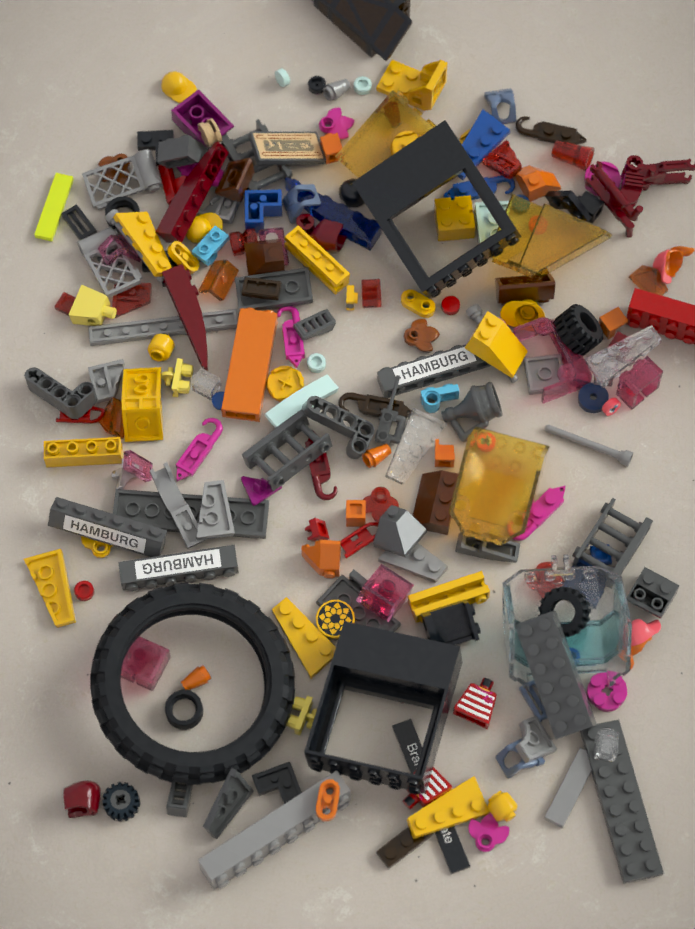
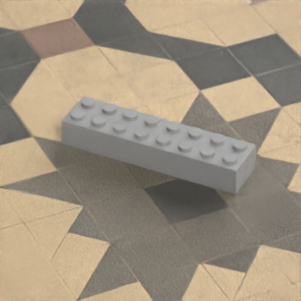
M338 771L333 772L198 859L200 869L212 888L221 889L225 887L231 878L242 876L251 865H259L268 854H276L285 843L291 844L298 839V835L302 832L307 833L314 829L315 824L321 821L316 815V805L319 788L323 781L332 779L340 786L337 810L341 811L348 807L351 801V792ZM332 789L326 790L327 794H332L334 792ZM326 808L322 812L329 814L330 810Z

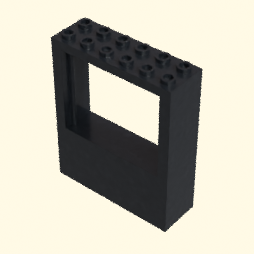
M446 120L352 182L416 284L428 298L437 297L441 294L442 289L452 287L457 283V279L462 276L463 278L467 277L473 272L474 268L477 266L482 267L488 262L489 258L499 256L504 252V248L517 244L520 241L519 238L522 237ZM464 172L501 230L428 277L392 219Z
M344 621L304 751L308 767L317 772H322V770L328 771L330 774L338 771L340 776H349V778L355 781L367 780L373 785H388L394 790H400L401 788L416 795L420 793L426 794L462 666L460 646ZM344 690L433 709L415 775L325 754Z

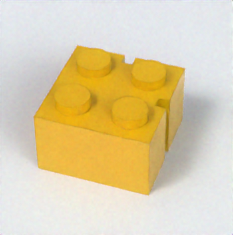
M471 195L454 197V200H451V197L434 199L438 242L475 238V221Z

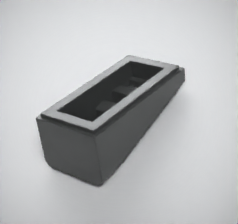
M326 309L295 323L293 327L303 341L332 331L336 321L329 310Z
M177 782L171 784L166 806L168 815L187 817L193 785L177 784ZM176 789L185 790L186 792L176 791ZM174 798H183L184 800H177Z

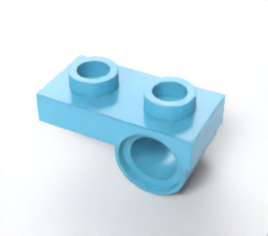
M214 226L191 252L198 260L210 266L215 261L217 252L230 237L220 228Z
M446 384L442 387H428L422 390L420 399L424 410L428 413H435L440 408V402L459 399L458 384ZM432 399V400H435L436 402H435V403H429V402H427V401Z

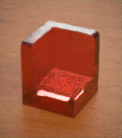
M380 279L361 280L363 308L381 307Z

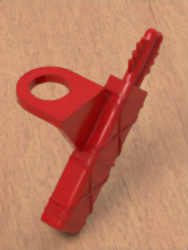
M159 165L158 170L167 204L170 205L188 176L184 175L175 179L172 168L167 169Z

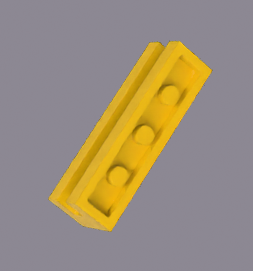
M299 225L285 236L286 242L284 247L305 267H308L309 271L335 295L349 284L350 273Z
M120 437L44 441V461L46 467L122 464L123 446Z
M479 571L408 595V604L415 622L421 621L423 623L421 613L458 601L466 600L469 604L486 602L490 596V590L484 582L483 572Z

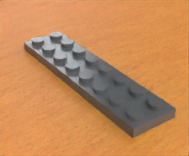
M116 489L113 514L167 530V532H179L159 492ZM181 494L198 523L202 495ZM227 497L235 532L233 537L266 539L269 500H263L253 506L249 499Z
M619 719L599 723L581 730V737L588 755L592 776L623 884L662 876L664 874Z

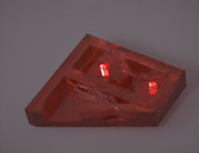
M141 283L114 295L112 307L117 309L115 318L150 304L152 284Z

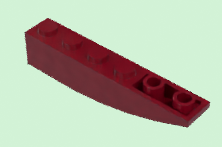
M215 142L205 153L171 201L156 230V233L165 242H183L229 153L219 142Z

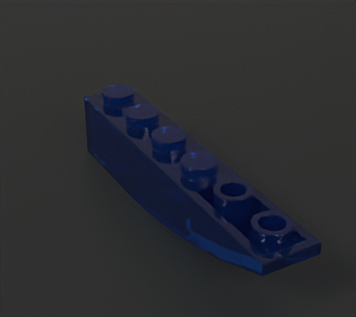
M288 177L285 179V189L288 192L294 186L302 185L296 179ZM298 191L297 202L299 203L314 198L313 193L310 191ZM318 193L321 201L319 206L304 207L319 222L322 219L343 224V229L339 234L346 235V239L371 251L381 236V227L376 220L364 217L362 213L349 209L343 203L333 201L327 195L323 196Z

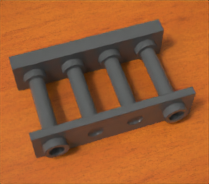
M259 119L256 120L257 130L253 132H269L265 124L262 125ZM227 133L222 136L221 145L229 152L227 157L230 162L254 156L253 149L242 154L236 151V146L250 141L249 133L234 140L229 139ZM257 164L254 166V171L257 173L275 164ZM276 164L280 170L279 173L258 182L251 179L247 190H260L283 178L289 186L292 184L291 177L293 173L289 166Z
M302 409L242 454L245 464L249 469L258 465L269 476L267 480L272 491L283 486L286 481L333 446L329 434L326 433L320 438L308 427L310 424ZM301 431L314 442L306 449L293 438ZM288 443L299 454L292 460H289L278 448ZM270 454H273L284 465L276 472L264 461Z
M614 498L611 499L609 504L605 502L600 511L602 515L581 548L577 546L572 555L574 557L572 565L575 567L579 560L582 559L606 573V576L609 577L606 584L612 588L617 583L653 523V520L648 517L645 518L643 523L640 521L638 523L613 509L616 501ZM610 515L635 529L634 532L636 534L634 537H628L606 525L604 521ZM599 529L624 543L625 547H627L625 552H619L594 538ZM591 544L615 558V561L618 563L615 567H610L585 553V551Z

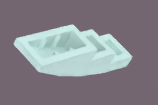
M325 375L281 401L266 412L264 416L276 429L300 411L309 397L318 396L324 399L336 393L339 387L328 375Z

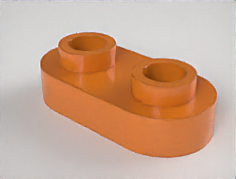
M325 780L319 788L316 815L322 821H331L337 813L340 786L335 780ZM332 789L334 792L332 794H327L326 790ZM327 808L330 810V813L324 814L322 811Z

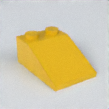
M488 311L477 325L465 346V349L511 378L514 377L528 352L505 322Z

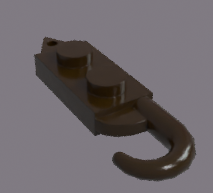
M528 116L520 117L516 122V129L520 134L538 138L541 141L572 148L573 145L586 142V138L577 132L576 128L542 121L538 122L533 127V130L526 129L521 126V123L525 120H530Z
M349 392L340 397L338 405L349 412L344 407V402L346 400L358 401V409L361 413L381 417V409H387L390 399ZM394 400L392 410L399 412L398 415L405 418L414 415V412L405 406L403 401Z

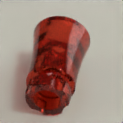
M556 140L552 149V157L578 167L585 172L591 165L594 156V147L576 145L566 141Z

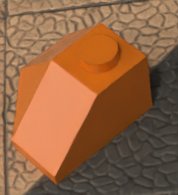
M530 165L513 171L523 194L529 199V202L545 196L548 191L561 190V186L554 173Z
M318 540L315 541L314 546L302 545V557L320 576L325 578L339 577L341 560L340 541Z

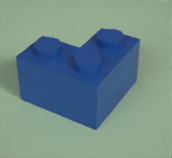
M245 190L246 233H264V217L282 216V190Z

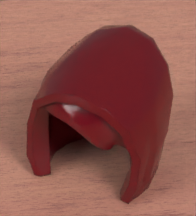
M322 219L309 235L326 252H339L347 238L346 235L339 234L343 229V224Z
M90 780L80 781L64 788L65 810L68 809L69 818L94 816L97 814L101 788L96 782Z

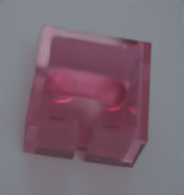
M648 356L643 360H637L631 370H625L619 376L616 395L631 410L644 400V397L639 393L640 391L648 397L659 388L663 370Z
M139 636L125 656L121 669V678L133 683L136 680L137 685L154 691L171 658L169 649Z

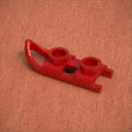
M93 406L78 419H71L60 411V418H56V422L97 423L104 417L105 410ZM91 411L101 412L98 418L90 420Z
M367 523L340 541L341 547L346 553L344 554L346 559L374 541L376 534L372 536L367 527H378L379 523ZM355 535L359 537L355 541L351 540V538Z

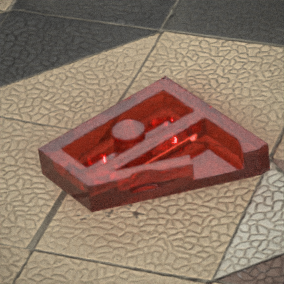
M505 140L482 159L483 165L509 180L522 170V165L519 159L516 158V154L511 149L508 140Z

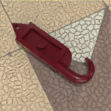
M309 437L305 442L306 448L314 443ZM326 452L311 462L309 467L317 497L322 500H331L337 495V486H334L331 494H324L321 484L329 481L331 478Z

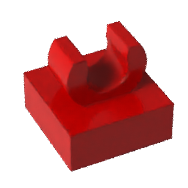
M318 518L309 520L310 525L305 527V531H312V535L307 537V540L330 539L325 521Z

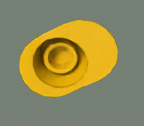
M529 299L510 301L500 311L501 319L507 325L513 327L536 329L543 325L545 321L543 309L535 301Z

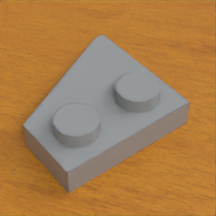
M217 195L209 201L210 204L204 210L200 209L198 211V215L209 212L216 213L220 216L222 222L232 224L240 202Z
M123 359L88 367L91 383L94 385L98 399L97 404L116 398L124 368Z

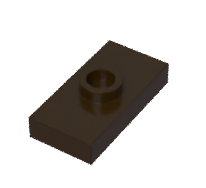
M244 277L241 294L245 297L278 301L282 283L275 280Z

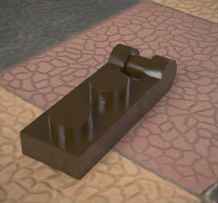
M408 827L376 851V854L386 867L390 869L428 840L434 833L414 839Z

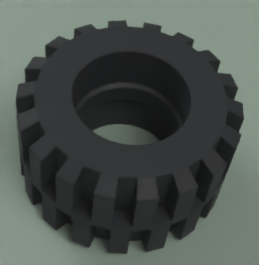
M573 304L555 318L554 325L558 336L575 354H587L600 344L604 338L599 322L582 305Z
M570 587L552 589L541 599V606H538L540 615L554 611L556 604L561 600H567L572 603L575 609L573 620L567 624L560 623L565 637L579 634L582 629H585L586 623L590 621L589 613H591V609L588 606L590 605L589 601L585 599L586 596L581 594L579 590Z

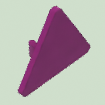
M245 476L241 477V482L253 506L282 489L281 486L272 491L268 481L264 478L260 480Z

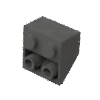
M182 135L180 138L175 139L168 138L166 141L159 142L157 162L167 169L198 163L209 149L190 135Z
M644 567L626 600L661 619L676 596L680 585Z

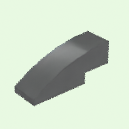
M463 530L458 534L455 552L483 559L516 563L520 543L488 533L481 535Z

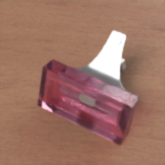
M131 450L124 451L122 467L112 472V478L119 479L116 489H123L128 480L133 477H137L144 482L152 481L149 470L152 469L153 463Z

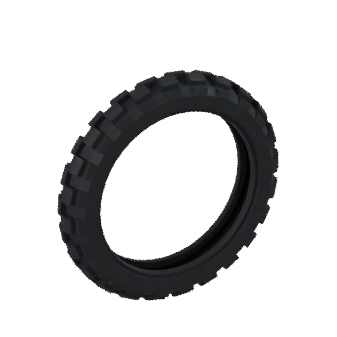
M186 582L151 590L142 597H137L113 618L96 647L90 674V690L94 713L105 737L114 746V749L124 759H127L142 772L156 776L160 780L171 783H185V785H200L226 780L231 767L241 774L260 761L272 749L283 733L291 715L295 696V672L289 653L290 650L285 639L282 638L275 623L260 610V607L252 601L239 596V593L227 588H218L213 584H188ZM199 615L219 620L239 632L257 654L264 676L262 706L250 728L228 745L204 752H186L169 748L145 734L134 722L127 710L121 690V669L125 656L135 640L144 631L154 624L171 617Z

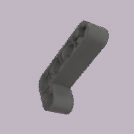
M29 368L24 374L31 392L72 419L82 417L97 403L98 399L95 388L90 382H83L71 391L38 368Z
M318 396L308 398L302 406L303 414L349 437L350 440L346 447V454L351 459L360 458L366 452L375 431L373 424ZM326 412L331 413L333 418H329ZM343 421L349 422L350 427L346 426ZM360 429H364L367 435L362 434ZM353 445L358 446L359 449H360V452H359V451H356V450L354 449V446H353Z

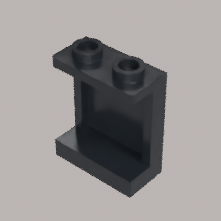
M466 600L421 613L427 639L452 645L472 639L475 641L479 640L478 634L481 631L478 623L474 622L473 615H475L473 605L469 604Z

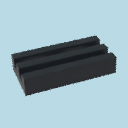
M77 204L61 213L63 219L79 240L97 233V230ZM74 211L77 212V214L84 221V223L87 225L90 231H87L85 229V227L81 224V222L73 213ZM67 215H70L72 217V219L84 233L83 235L79 232V230L76 228V226L73 224V222Z

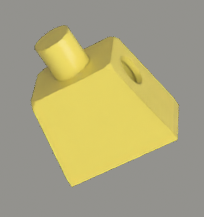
M81 285L69 312V317L72 324L98 326L103 324L105 317L114 319L117 309L110 307L109 299L105 294Z

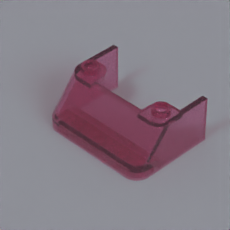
M545 317L535 319L513 329L514 335L520 342L536 335H550L558 353L561 354L564 365L557 372L560 382L543 388L541 400L543 404L580 390L585 384L591 383L592 374L583 356L572 352L561 341L555 329V320Z

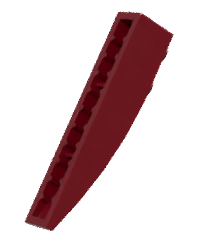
M183 264L163 271L162 277L204 374H207L208 349L203 315L197 299L199 293L196 285L192 286L190 282L192 277L189 270H185Z

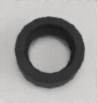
M126 196L117 197L107 204L105 216L110 211L121 207L130 208L133 212H140L137 202L132 198ZM107 222L109 227H112V229L116 228V230L120 233L116 226H113L112 224H109Z
M179 690L172 693L165 703L167 720L173 727L179 730L194 728L203 717V705L200 697L190 690ZM181 699L191 700L196 707L194 716L186 721L176 719L172 712L174 704Z

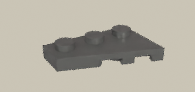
M231 767L203 825L209 834L216 839L254 792L234 768Z

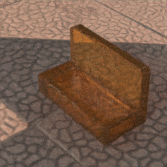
M227 259L214 261L198 291L200 293L209 292L219 301H223L239 269Z

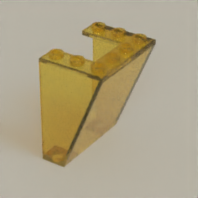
M392 90L338 152L335 158L359 178L392 156L391 144L397 134L403 131H413L415 134L422 136L436 125L430 119L424 120L421 117L423 113L416 107L412 109L408 105L407 97L400 91L396 93Z

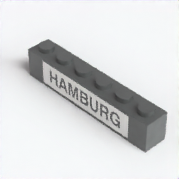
M466 344L462 346L456 345L449 350H440L427 357L420 356L414 361H404L391 368L384 367L377 372V381L383 397L390 398L397 375L401 379L399 380L395 396L487 368L491 365L465 349Z
M59 497L55 498L50 508L48 526L148 557L160 556L164 549L167 530Z
M235 545L118 562L122 589L129 592L143 587L152 589L156 588L157 585L163 584L172 586L177 584V582L183 581L191 583L195 582L196 579L204 578L205 580H211L216 576L231 577L239 573Z

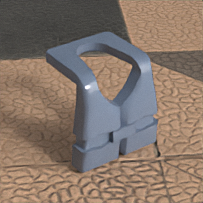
M511 88L502 89L499 92L496 90L484 93V98L490 105L494 118L502 124L516 121V105ZM501 102L510 105L509 116L506 119H500L496 106Z
M314 184L296 185L282 200L291 224H296V220L301 215L305 206H319L321 204ZM299 190L310 191L314 195L313 199L304 200L300 203L297 202Z
M521 739L507 745L496 755V759L508 779L512 778L521 769L531 768L535 765L541 766L545 763L542 757L525 764L521 757L519 764L507 768L504 759L509 751L518 753L515 746L520 743Z

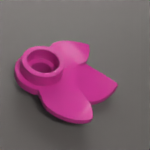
M340 107L333 108L328 111L327 116L320 120L319 129L326 134L338 133L339 139H346L349 137L347 130L353 126L355 120L342 116Z
M491 813L487 814L481 822L471 819L468 828L470 835L475 839L477 849L482 852H489L496 844L503 843L507 839L510 830L508 826L498 827V822ZM486 839L489 841V844L483 845L481 841Z

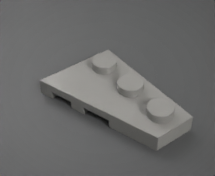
M224 480L205 482L196 541L234 536L235 532Z
M419 543L406 558L385 551L378 558V562L390 564L399 570L409 571L413 575L434 583L448 569L445 563Z

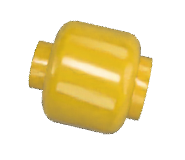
M156 334L151 339L147 350L153 360L158 362L166 361L170 358L175 344L169 335Z
M499 791L488 799L489 804L487 808L496 821L505 820L509 822L516 816L514 812L517 810L518 805L508 792L502 793Z

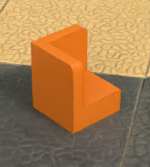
M619 307L599 317V324L608 340L615 336L616 329L628 322V319Z
M435 439V467H454V445H439V439Z
M346 500V527H362L365 525L366 500Z

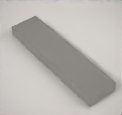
M579 749L544 818L563 828L592 770L586 750Z

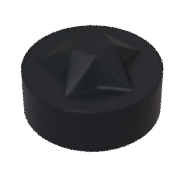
M321 76L311 77L308 81L309 91L313 94L323 93V88L326 87L325 79Z

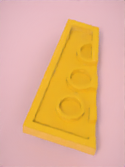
M57 549L24 558L25 564L38 587V591L55 626L58 628L76 623L63 551Z
M285 597L272 609V613L286 634L292 648L297 653L310 679H312L332 661L336 647Z

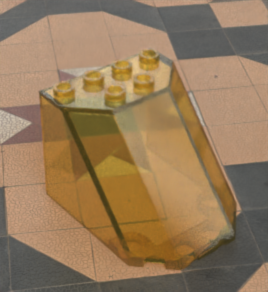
M512 194L505 212L522 237L519 238L520 241L517 244L507 246L503 249V253L491 258H493V263L512 269L520 274L534 278L535 275L542 278L610 239L612 234L547 204H544L542 207Z
M480 427L474 428L467 438L449 509L450 515L457 523L463 536L473 537L477 540L488 543L492 542L502 546L511 539L525 533L550 446Z

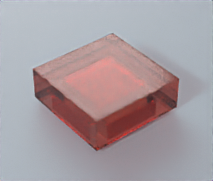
M63 292L54 306L55 309L69 316L76 297Z

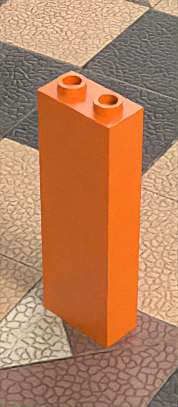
M240 308L221 408L222 417L260 422L278 324V315L271 310L259 311L254 308Z

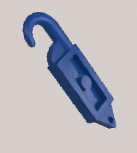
M510 176L484 177L494 194L497 190V183L508 182L510 184V189L505 191V194H509L515 189V181ZM470 181L453 184L452 188L443 195V198L451 197V200H454V197L471 195V200L480 199V196Z

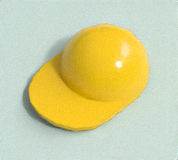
M169 72L162 79V91L178 103H181L197 91L196 85L180 72Z
M212 212L196 216L186 234L187 239L198 244L214 226L222 230L223 223L220 216Z

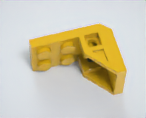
M391 60L376 87V91L424 111L431 110L447 82L448 62L443 60L424 65L422 70L419 71Z
M161 367L123 369L121 404L125 442L163 440Z

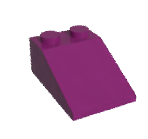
M199 89L171 110L172 121L186 135L192 136L193 139L202 143L205 147L207 146L201 137V131L198 129L199 123H206L208 119L212 118L216 122L221 136L234 128V125Z

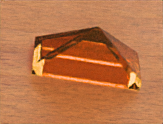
M642 265L629 275V278L641 290L661 296L668 292V288L661 280V275L657 268Z
M113 397L104 408L105 414L99 423L107 433L123 439L121 400Z

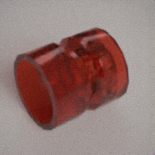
M255 228L246 229L243 233L239 231L229 233L233 256L244 255V243L258 241Z

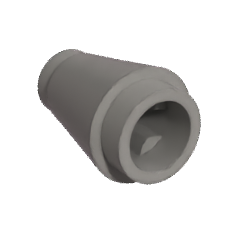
M344 79L326 84V87L323 88V93L327 100H336L350 89L351 86L349 81Z

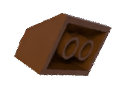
M551 273L495 278L496 300L502 306L510 301L529 299L539 303H547L549 300L554 299L555 280Z
M443 470L422 474L412 516L427 531L448 535L460 484V474Z

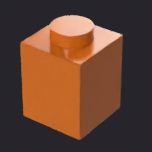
M328 133L321 136L320 143L325 155L326 164L342 161L343 148L338 133Z

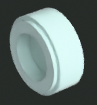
M281 68L275 71V78L281 87L290 84L289 75L284 69Z
M362 76L354 81V91L357 94L366 95L371 91L372 83L369 78Z
M319 353L311 354L307 359L308 369L313 373L322 372L326 367L325 357Z

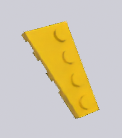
M147 211L115 213L113 219L116 223L119 222L121 224L123 233L131 238L133 247L141 252L143 255L142 260L155 277H161L163 271L172 268Z
M473 776L408 817L406 821L415 839L468 822L471 819L474 820L489 814V810L477 780Z

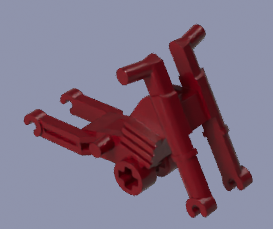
M631 155L627 158L621 173L622 182L621 190H619L615 182L602 169V163L597 161L595 166L591 164L590 171L593 175L591 179L586 178L585 185L591 187L600 200L604 201V204L615 218L626 228V237L630 238L633 236V228L635 226L632 221H637L638 216L643 211L641 205L634 209L642 190L647 191L649 186L654 184L690 183L692 175L685 178V172H667L694 171L695 163L691 165V159L643 164V160L639 156Z

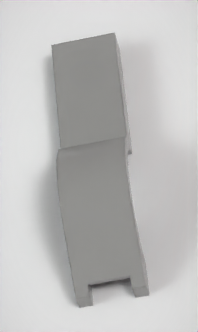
M166 462L163 464L165 468L156 472L151 469L149 472L162 501L189 549L205 540L196 541L198 523L189 505L181 495L172 471Z

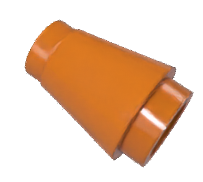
M387 444L366 450L362 455V459L367 467H376L391 454V449Z
M202 665L201 667L197 666L181 683L185 690H192L209 683L208 680L212 678L205 666Z

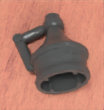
M492 382L481 386L472 385L466 397L459 405L454 408L448 407L445 411L441 412L444 422H451L453 429L462 442H467L469 438L485 429L489 425L488 421L495 417L503 416L500 401ZM457 418H468L480 423L464 432Z

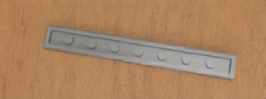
M237 309L202 313L206 332L237 329ZM179 316L88 327L90 346L152 339L156 334H167L170 337L187 335Z

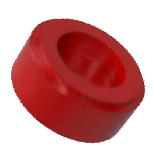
M455 296L445 297L442 300V311L447 315L458 313L460 310L459 299Z
M80 581L75 585L74 593L78 600L88 601L94 596V588L90 582Z

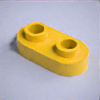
M174 241L168 246V255L177 265L183 264L184 269H188L190 274L199 269L200 263L198 259L183 243Z
M413 289L405 290L402 293L401 304L403 307L423 318H429L434 315L435 303L433 300Z

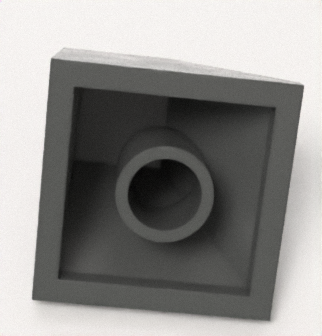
M391 505L380 517L373 545L379 549L406 558L427 533V530L407 510Z

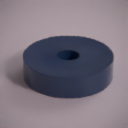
M598 383L585 384L578 394L580 407L588 413L601 412L603 405L609 399L606 388ZM595 396L596 399L592 400L590 397Z

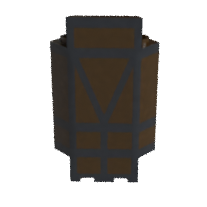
M313 0L314 6L371 58L378 54L387 61L412 25V20L410 19V0Z

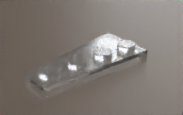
M651 325L585 358V362L601 387L604 388L608 385V381L612 378L616 379L621 375V371L627 366L631 367L635 364L636 359L640 356L644 357L662 342L661 337Z
M415 408L411 409L385 477L401 485L404 484L447 423Z

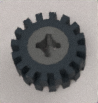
M118 782V785L113 783L110 789H106V794H103L104 799L102 803L107 815L111 816V819H117L122 822V819L128 821L129 817L133 818L134 814L138 813L140 798L137 790L132 785L129 786L126 782L124 784Z

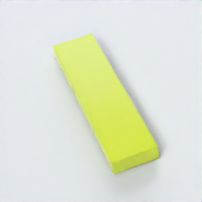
M55 173L34 234L35 238L53 241L62 215L61 213H63L74 181L73 176Z

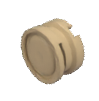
M212 118L208 119L206 123L201 122L198 124V129L202 134L201 137L207 147L213 146L215 142H222L220 130Z

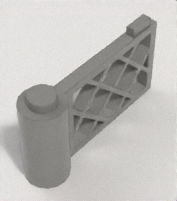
M149 149L82 173L94 208L97 207L98 210L106 208L107 204L114 198L127 197L145 190L155 192L162 185L156 163ZM132 162L133 169L130 174L122 170L124 164ZM111 168L117 171L113 180L104 176L106 171ZM120 173L129 176L125 185L116 181ZM95 174L100 177L96 186L89 183L88 176ZM131 178L139 181L140 187L135 189L127 186ZM102 179L112 182L107 191L99 188ZM114 184L123 187L118 195L110 193ZM97 190L105 193L103 200L95 201L94 195Z
M112 227L77 241L83 257L86 259L108 298L141 284L140 280L143 279L139 270H134L118 241L120 239L116 228L112 229ZM117 247L118 253L116 256L108 254L110 250ZM96 256L102 257L100 263L92 262L91 259ZM106 258L114 260L112 267L103 265ZM118 261L126 263L124 269L116 268ZM101 269L109 270L107 277L99 275ZM113 272L122 274L119 280L111 278ZM125 275L134 277V280L130 282L123 281ZM109 282L117 284L116 288L110 291L107 290V285Z

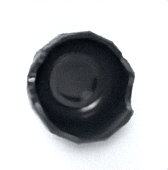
M356 179L344 181L339 187L340 199L345 202L347 207H359L365 203L352 184Z

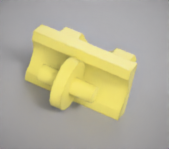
M177 358L175 372L173 373L174 368L168 367V371L162 372L161 378L166 381V386H171V382H173L171 388L173 397H179V393L189 394L190 381H183L182 376L192 377L193 365L185 364L183 359Z
M307 696L306 699L295 697L292 708L301 712L299 717L291 714L286 725L294 729L295 734L299 736L306 721H308L306 727L312 728L317 709L314 708L311 714L309 713L313 705V697Z

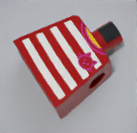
M483 678L480 686L471 683L454 706L453 714L488 730L497 696L496 693L491 691L494 682L488 678Z
M433 767L426 794L420 793L416 795L407 790L409 795L402 802L410 810L417 803L424 808L451 791L452 785Z

